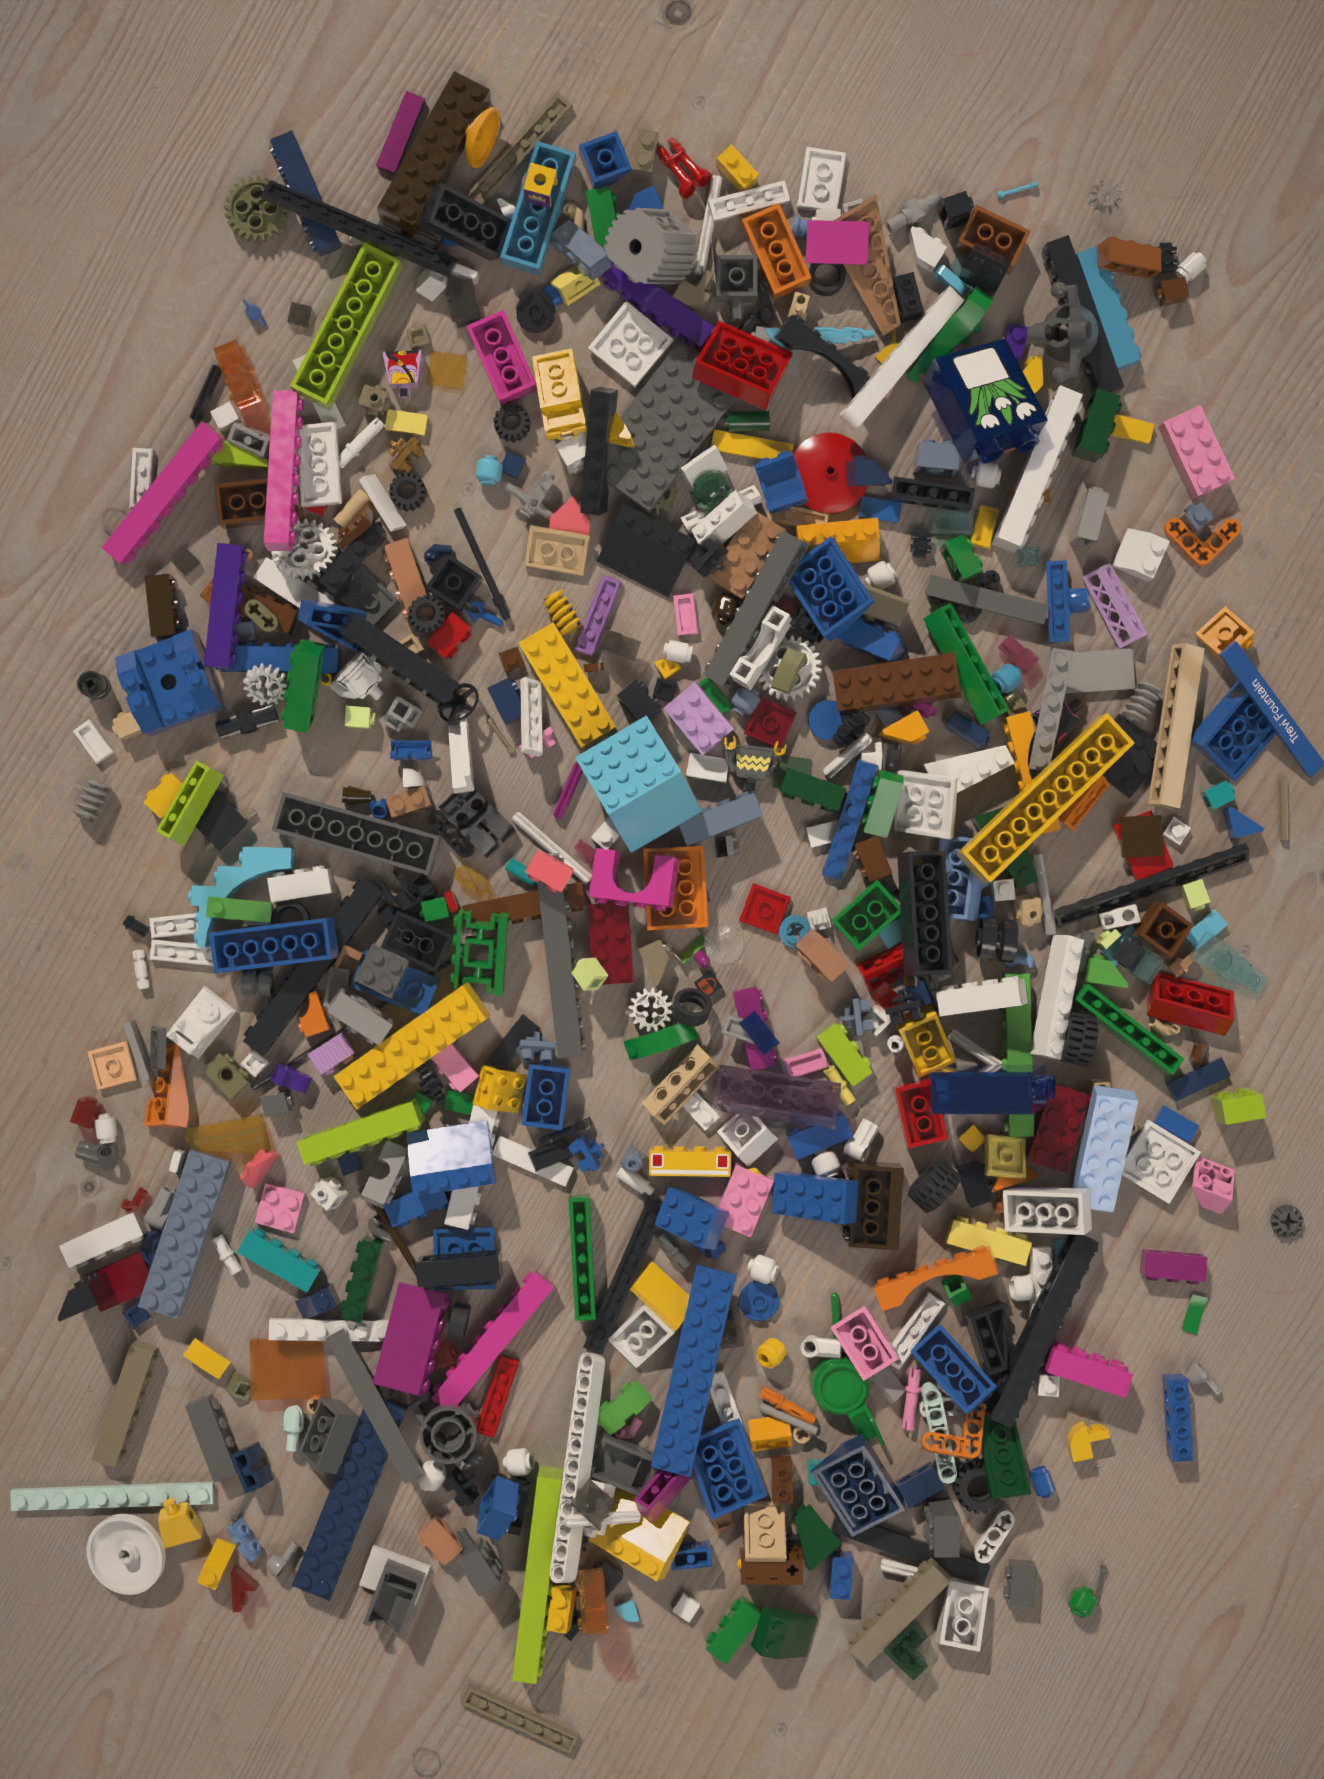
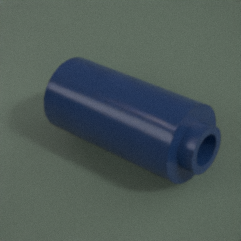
M957 711L952 713L944 728L977 749L981 746L985 747L991 738L988 736L989 731Z

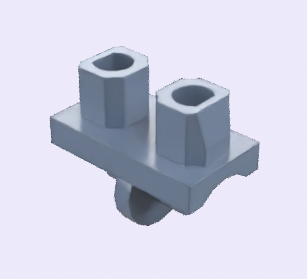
M851 998L853 1015L850 1013V1007L844 1008L845 1016H839V1021H845L846 1028H852L851 1020H854L855 1035H863V1032L873 1030L872 1019L861 1020L860 1013L871 1011L870 1000Z
M534 1031L533 1037H526V1040H520L519 1047L516 1049V1055H520L522 1063H531L534 1059L533 1056H540V1063L549 1065L556 1050V1042H547L546 1038H540L539 1032Z

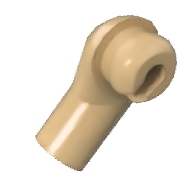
M566 203L563 207V212L584 231L583 211L573 203Z
M1152 1018L1149 1021V1026L1162 1036H1169L1180 1032V1026L1177 1023H1161L1156 1018Z

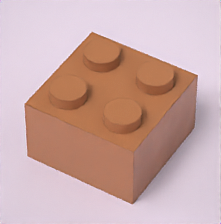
M813 928L795 945L799 949L797 954L823 980L827 978L833 982L850 966Z

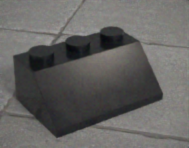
M97 1271L74 1283V1288L68 1291L57 1319L59 1322L93 1308L115 1295L106 1272L99 1275Z

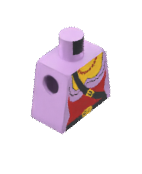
M422 351L383 352L390 387L399 390V399H410L411 388L420 387L424 360Z

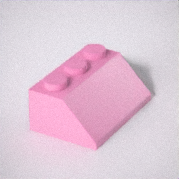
M867 1304L830 1327L863 1381L892 1364L900 1357Z

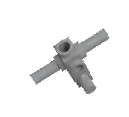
M545 471L541 474L530 493H523L510 483L506 485L505 490L521 500L522 506L519 512L522 515L530 518L535 512L550 520L553 512L545 508L541 501L552 486L555 479L554 475Z

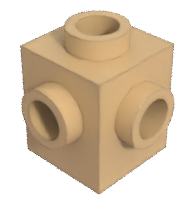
M1033 894L1015 896L1016 899H1014V907L1012 908L1014 920H1017L1024 927L1033 926V923H1040L1043 914L1041 899Z

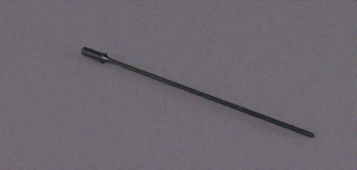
M452 959L442 964L438 972L450 965ZM431 971L428 974L433 976L437 972ZM384 1001L376 1007L380 1009L389 1002ZM346 1026L341 1028L337 1032L333 1033L326 1039L322 1040L315 1046L311 1047L307 1051L303 1052L296 1058L292 1059L285 1065L291 1066L292 1064L302 1059L316 1048L320 1047L321 1045L328 1042L340 1033L346 1031ZM270 1070V1072L250 1084L252 1090L255 1091L271 1081L274 1070Z

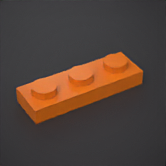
M1101 775L1062 813L1059 820L1067 829L1073 832L1110 786V783Z

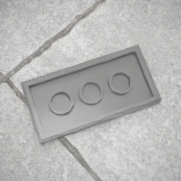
M1133 648L1074 652L1065 694L1136 689Z

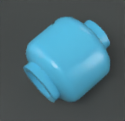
M485 455V458L479 459L475 473L479 484L495 486L496 483H499L502 478L503 464L493 455Z

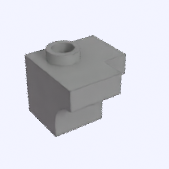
M396 696L381 722L398 732L404 724L413 729L423 711Z

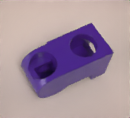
M279 1062L271 1077V1081L274 1084L283 1085L302 1093H307L313 1079L311 1076Z

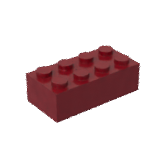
M614 902L587 904L591 958H596L608 974L602 985L634 983L629 903L626 906L614 905Z
M1049 1081L1047 1082L1034 1124V1136H1030L1026 1149L1027 1161L1067 1173L1091 1095Z

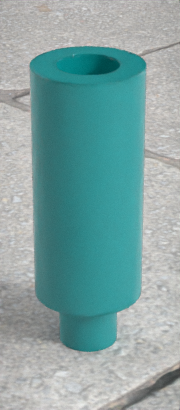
M512 857L504 870L531 887L533 885L538 887L537 882L527 877L528 873L525 872L527 866Z

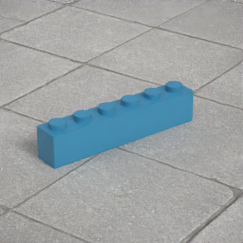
M1097 246L1077 253L1078 262L1118 371L1136 365L1141 360V351L1133 340L1134 331L1127 323V311L1121 306V295L1119 290L1115 289L1113 272L1098 269Z

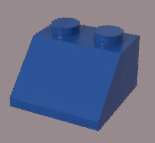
M617 131L579 145V155L593 189L612 185L632 170Z

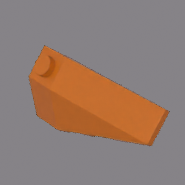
M176 1043L167 1044L166 1068L158 1070L160 1072L156 1082L153 1081L152 1088L155 1090L152 1100L148 1099L146 1105L144 1126L187 1128L189 1102L180 1047Z

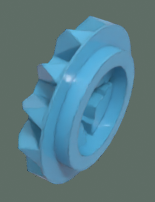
M789 916L780 925L779 934L781 940L790 947H796L795 945L811 930V926L808 920L802 916ZM791 923L796 928L803 926L801 931H799L800 939L795 935H787L792 931Z

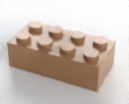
M757 512L736 532L727 546L728 551L724 555L726 559L721 564L725 569L721 571L717 568L713 574H709L708 581L743 602L746 592L751 589L755 582V575L758 571H761L764 565L766 555L773 549L776 537L781 534L782 530L786 532V529Z

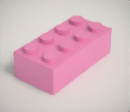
M1201 405L1163 422L1158 427L1192 500L1225 486L1235 479Z

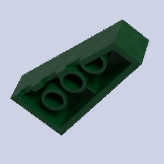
M1004 807L970 819L980 831ZM1028 848L1004 869L1009 879H1014L1015 888L1039 881Z

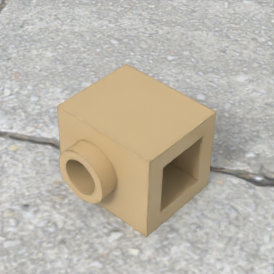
M123 711L117 714V718L112 719L114 723L112 726L113 732L120 739L126 740L143 733L129 711Z

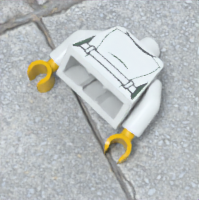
M360 651L334 677L326 673L329 676V682L326 683L321 680L323 685L330 687L341 697L351 699L359 697L364 699L369 694L375 700H378L384 694V691L377 685L382 680L380 677L382 672L381 665L375 662V656L372 655L370 658Z

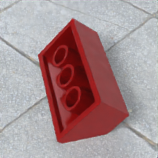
M1155 971L1147 999V1015L1226 1036L1234 1022V991L1182 977L1176 978L1174 975Z

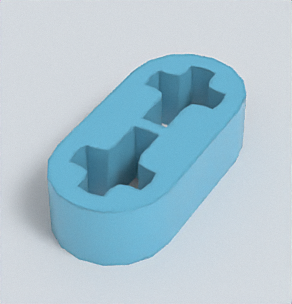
M940 264L933 272L934 277L945 288L951 286L961 297L968 291L967 285L944 265Z

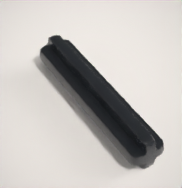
M213 364L190 413V419L195 422L201 421L223 372V369L218 365Z

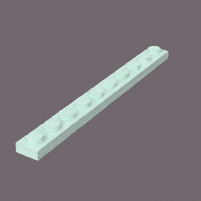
M214 1482L17 1488L10 1491L11 1511L163 1506V1502L169 1498H174L176 1504L188 1502L190 1505H202L215 1502Z

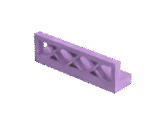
M1111 563L1101 566L1082 577L1119 649L1147 635ZM1098 575L1101 581L1100 587L1093 585L1090 579L1092 576ZM1102 593L1109 596V605L1103 604L1101 600ZM1111 611L1118 613L1120 617L1118 623L1111 620ZM1121 629L1128 632L1129 640L1122 641L1119 635Z

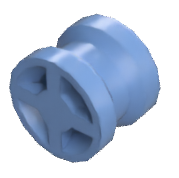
M795 217L792 230L794 237L800 236L803 240H807V221L810 219L801 220L800 217Z

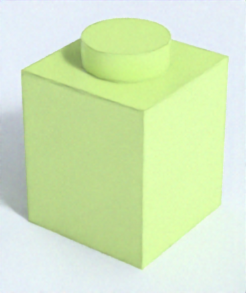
M346 706L344 726L347 728L372 730V725H375L376 713H373L372 708Z
M1202 879L1178 886L1186 909L1193 908L1194 911L1205 908V904L1210 902Z
M583 958L579 960L572 971V975L584 991L599 989L608 977V974L596 958Z

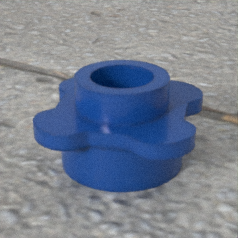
M382 798L380 801L370 802L369 807L374 818L383 819L385 816H391L385 798Z

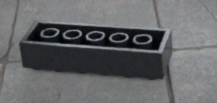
M351 611L338 631L342 634V640L352 646L357 644L359 646L357 650L370 658L372 655L375 656L376 663L386 669L391 667L393 669L391 673L404 681L406 678L409 679L410 686L420 692L425 690L427 692L425 696L438 704L440 701L446 704L459 684L355 612Z
M908 851L897 854L904 977L953 974L945 851Z

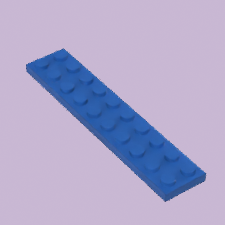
M696 1265L651 1467L687 1477L692 1475L737 1274Z

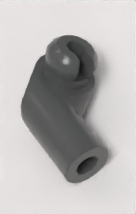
M377 1215L372 1216L368 1221L372 1236L390 1243L392 1237L389 1232L382 1230L380 1225L381 1219Z

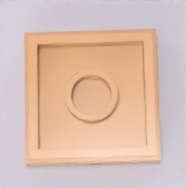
M128 1041L87 1051L97 1090L139 1080Z

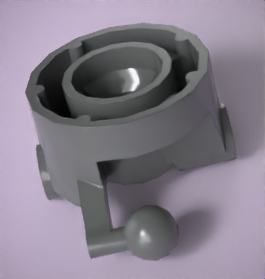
M1056 282L1052 285L1051 294L1053 297L1060 299L1068 293L1069 304L1055 307L1047 314L1043 322L1034 323L1033 326H1029L1027 331L1029 344L1043 348L1048 356L1056 361L1069 362V371L1061 366L1053 371L1052 377L1057 383H1063L1067 378L1079 376L1081 360L1091 353L1098 337L1097 321L1090 310L1080 305L1077 285L1066 286L1062 282ZM1063 324L1068 326L1069 338H1065L1060 342L1058 333L1059 328Z
M428 1389L424 1395H417V1398L409 1404V1407L421 1423L419 1432L420 1444L425 1454L436 1462L443 1464L454 1463L463 1473L471 1466L481 1465L484 1461L482 1452L478 1450L472 1451L478 1435L477 1424L478 1416L480 1415L476 1406L471 1401L464 1402L460 1406L446 1404L440 1405L426 1414L420 1404L431 1402L433 1393ZM445 1422H453L460 1427L459 1431L455 1435H449L448 1439H446L440 1428Z

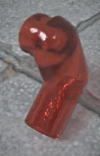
M139 1187L132 1201L125 1199L121 1204V1208L126 1210L127 1213L133 1212L142 1204L148 1191Z

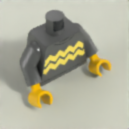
M733 736V742L728 743L727 738L724 737V745L726 747L725 761L731 773L736 775V778L744 779L743 791L755 792L756 781H765L766 778L772 777L779 768L787 748V744H785L783 749H779L777 747L778 741L775 743L774 748L736 744L735 736Z

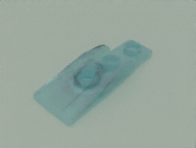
M1208 931L1204 933L1190 957L1193 961L1216 975L1238 985H1243L1256 994L1261 991L1268 979L1266 975L1253 968V965Z

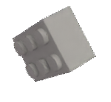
M341 985L328 1005L327 1012L331 1019L338 1023L342 1021L347 1025L346 1028L355 1034L359 1032L364 1036L363 1039L372 1045L374 1043L380 1045L393 1026V1017L344 985Z

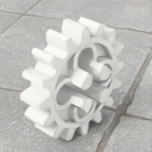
M263 663L260 665V668L254 665L252 671L248 670L243 681L245 683L243 689L248 691L246 696H253L252 702L259 700L261 706L264 702H267L268 706H271L272 702L277 705L280 700H284L285 691L288 690V683L284 680L285 673L279 674V668L273 670L271 664H269L268 668H265Z
M653 987L651 992L644 988V994L637 992L638 998L631 999L634 1005L629 1006V1009L633 1010L629 1016H635L636 1019L633 1023L639 1022V1029L647 1026L648 1032L651 1027H654L655 1031H657L658 1025L665 1027L664 1020L670 1021L667 1014L672 1013L668 1009L672 1003L666 1002L668 995L661 996L662 990L655 993ZM649 996L656 998L653 1008L663 1007L665 1010L663 1014H658L654 1011L652 1013V1023L646 1022L648 1011H637L638 1005L649 1007Z

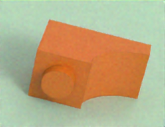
M320 990L309 993L310 1003L308 1011L303 1017L299 1018V1029L302 1034H305V1037L332 1029L326 1008L323 1006L324 1002Z

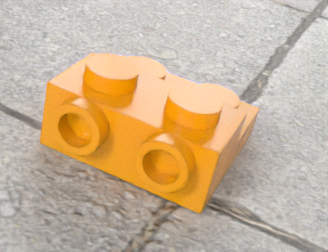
M1226 606L1195 633V637L1210 649V653L1223 665L1226 664L1218 654L1230 643L1237 641L1242 649L1248 650L1255 642V632Z

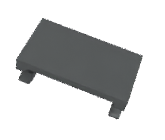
M882 744V771L898 774L901 766V745Z

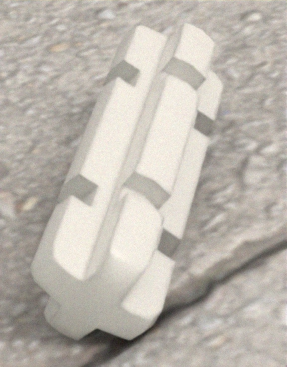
M142 949L134 950L132 954L133 959H135V975L138 978L137 988H149V980L146 978L148 977L146 961H144L145 952Z

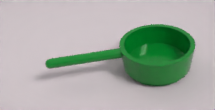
M836 1292L831 1294L832 1326L840 1321L839 1295ZM842 1352L841 1358L822 1357L814 1365L810 1374L809 1386L813 1398L825 1411L835 1415H847V1412L855 1410L867 1400L870 1378L863 1381L848 1355Z

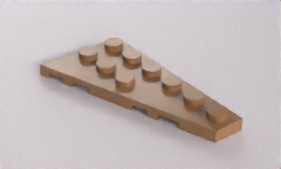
M875 194L833 221L869 222L867 265H843L881 334L884 336L899 327L901 323L877 196Z

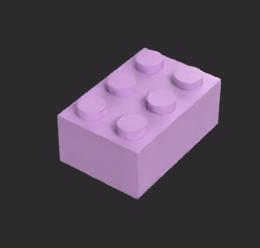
M697 682L691 684L664 707L665 711L702 755H705L722 741L724 737L735 730Z

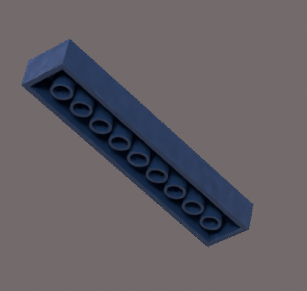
M381 1395L400 1429L408 1405ZM364 1409L361 1412L357 1427L352 1434L350 1444L343 1457V1462L336 1474L292 1583L293 1587L330 1601L389 1456Z

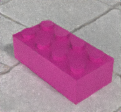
M504 310L466 326L501 406L537 391V384Z
M1054 1340L1053 1346L1045 1356L1046 1359L1043 1365L1047 1373L1126 1398L1133 1374L1128 1370L1129 1367L1124 1365V1362L1117 1359L1109 1361L1105 1359L1104 1355L1093 1352L1091 1355L1086 1353V1350L1074 1346L1072 1349L1067 1347L1066 1343Z

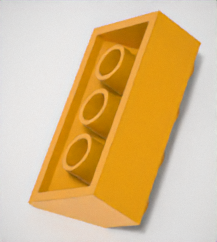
M878 518L799 525L795 528L796 538L809 545L804 556L827 538L833 536L850 564L880 561Z

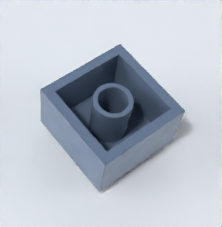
M932 439L920 441L915 449L913 474L953 478L959 467L960 445H955L953 441H944L943 444L935 443V440Z

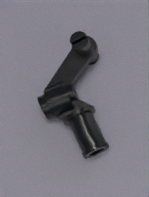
M760 281L757 284L762 307L756 313H749L748 318L737 329L750 333L756 326L764 324L769 326L776 317L774 316L767 282Z

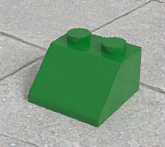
M964 535L945 542L940 548V552L956 581L962 583L983 571L981 559L979 556L975 557L972 551L973 545L970 539H966Z

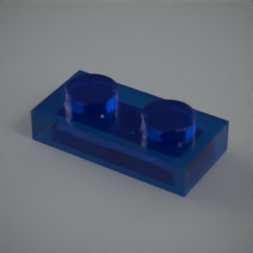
M755 1010L739 1022L763 1055L780 1044Z

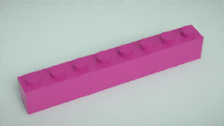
M273 391L264 545L268 551H293V544H296L294 525H297L298 517L297 512H295V505L299 503L296 486L300 485L297 467L301 466L298 449L302 448V438L299 436V432L303 429V419L300 415L301 411H304V400L300 398L298 391Z
M201 421L102 546V549L120 564L132 563L137 557V551L145 547L149 542V536L161 527V521L164 517H168L173 512V506L176 502L181 501L185 497L188 487L197 482L199 473L208 468L212 462L211 458L215 453L218 454L223 449V443L226 439L208 423Z
M539 1271L528 1272L522 1280L524 1282L523 1286L520 1289L516 1287L510 1294L511 1300L507 1305L503 1303L496 1311L499 1315L494 1321L490 1319L483 1327L485 1332L481 1336L479 1334L476 1335L470 1343L472 1345L471 1349L468 1352L464 1350L457 1359L460 1361L457 1366H451L445 1373L447 1378L443 1383L439 1381L432 1389L434 1394L431 1399L439 1406L459 1404L553 1290L554 1284Z

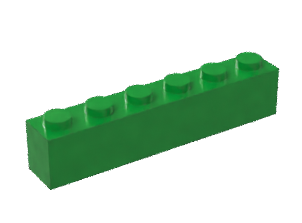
M952 604L945 605L923 618L926 628L930 631L941 653L955 652L960 687L980 724L983 725L1008 711L1007 704Z
M1088 983L1081 985L1073 995L1072 1003L1087 1015L1097 1017L1098 1024L1165 1076L1173 1075L1184 1061L1182 1056Z
M590 1194L569 1195L575 1321L596 1320Z

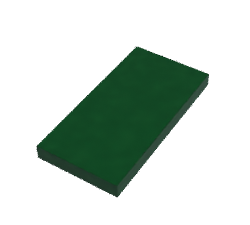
M984 1415L981 1456L990 1500L1030 1495L1031 1489L1017 1423L1015 1422L1012 1428Z

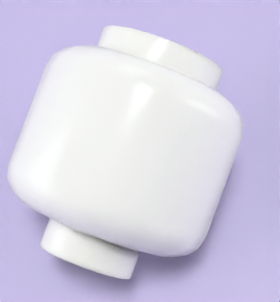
M981 460L978 466H973L971 478L975 479V485L978 487L994 488L996 484L999 485L1002 468H999L997 462Z
M881 561L868 569V577L865 579L868 585L884 590L895 583L897 574L890 562Z
M826 1149L815 1153L816 1157L812 1159L811 1164L816 1175L836 1177L839 1175L838 1171L841 1169V1165L835 1152H827Z
M757 1255L754 1260L751 1259L747 1267V1271H750V1278L763 1284H769L771 1281L774 1282L779 1270V1266H776L774 1259L763 1255Z
M527 1448L511 1449L503 1459V1467L507 1469L511 1476L527 1475L535 1465L534 1455Z
M434 1460L426 1461L421 1467L423 1474L416 1477L422 1490L436 1491L446 1479L445 1466Z

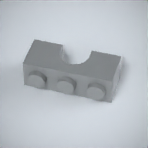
M389 1140L386 1141L378 1158V1162L389 1169V1175L384 1179L369 1177L361 1194L362 1200L384 1208L385 1204H390L394 1195L391 1191L394 1185H399L403 1176L400 1174L402 1167L406 1168L409 1163L408 1148Z

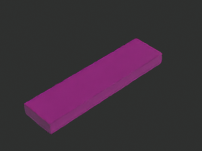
M408 91L405 92L377 161V168L394 175L396 174L424 106L425 98Z

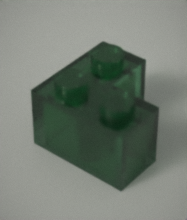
M915 1619L884 1649V1653L913 1681L928 1667L925 1657L917 1650L920 1644L927 1638L925 1629Z

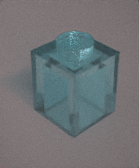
M1152 952L1145 953L1135 970L1129 973L1145 984L1151 985L1163 963L1159 961L1160 957Z

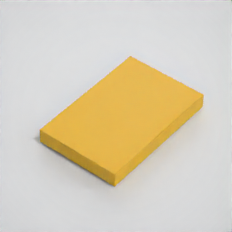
M653 1261L650 1262L630 1290L668 1326L676 1331L684 1321L689 1295Z

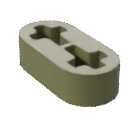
M250 600L246 603L245 613L267 633H273L278 630L280 625L278 618L261 602ZM252 605L255 607L259 605L257 609L262 613L260 616L256 613L251 614L252 609L250 607ZM264 617L269 620L274 619L272 622L274 626L272 628L270 626L265 627L267 623L263 620Z

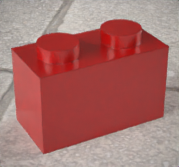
M452 612L444 621L443 627L441 626L440 630L435 631L426 643L447 661L449 658L453 659L459 652L457 648L462 642L464 644L468 642L472 637L471 632L473 630Z

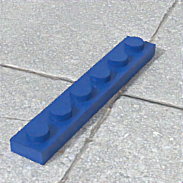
M858 759L822 875L842 880L878 764Z

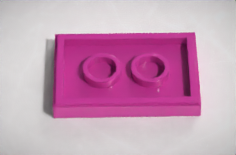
M808 220L806 263L867 265L869 222Z

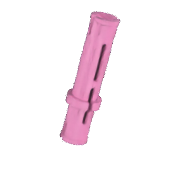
M909 1367L908 1384L905 1385L907 1392L902 1428H906V1430H915L922 1369L918 1367Z

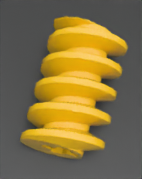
M564 589L558 590L544 599L546 600L544 607H550L548 614H555L552 617V621H559L556 624V628H563L560 631L562 636L582 626L577 624L581 618L573 617L577 611H569L573 604H565L569 597H561L565 591Z

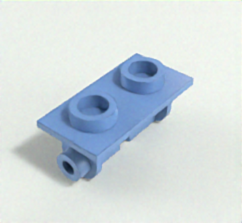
M242 1517L226 1528L228 1530L227 1534L234 1544L240 1542L241 1545L237 1548L244 1557V1560L247 1559L248 1562H253L264 1551Z

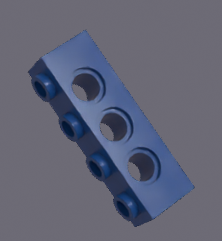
M1183 1374L1162 1375L1167 1456L1173 1462L1193 1461L1188 1379Z

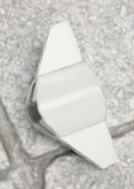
M502 198L497 199L502 215L512 220L515 206Z

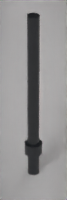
M461 507L454 510V513L493 596L492 601L495 607H498L503 620H508L511 616L505 605L506 600L497 588Z

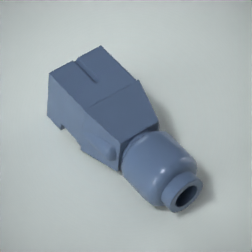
M630 1145L619 1163L628 1172L634 1173L641 1168L642 1162L647 1155Z

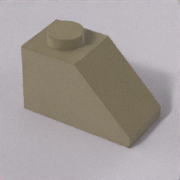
M661 939L638 949L655 986L660 983L669 958L667 953L671 952L666 941L662 942Z

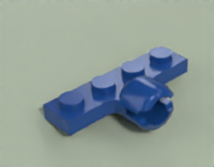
M1067 560L1046 561L1049 643L1070 642L1069 616L1072 613H1082L1089 610V592L1086 588H1069Z

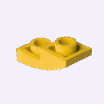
M194 1338L183 1354L191 1362L217 1379L221 1377L231 1363L229 1359L220 1355L197 1338Z

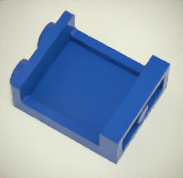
M783 451L777 454L775 458H763L758 461V464L754 465L770 515L809 502L793 452Z

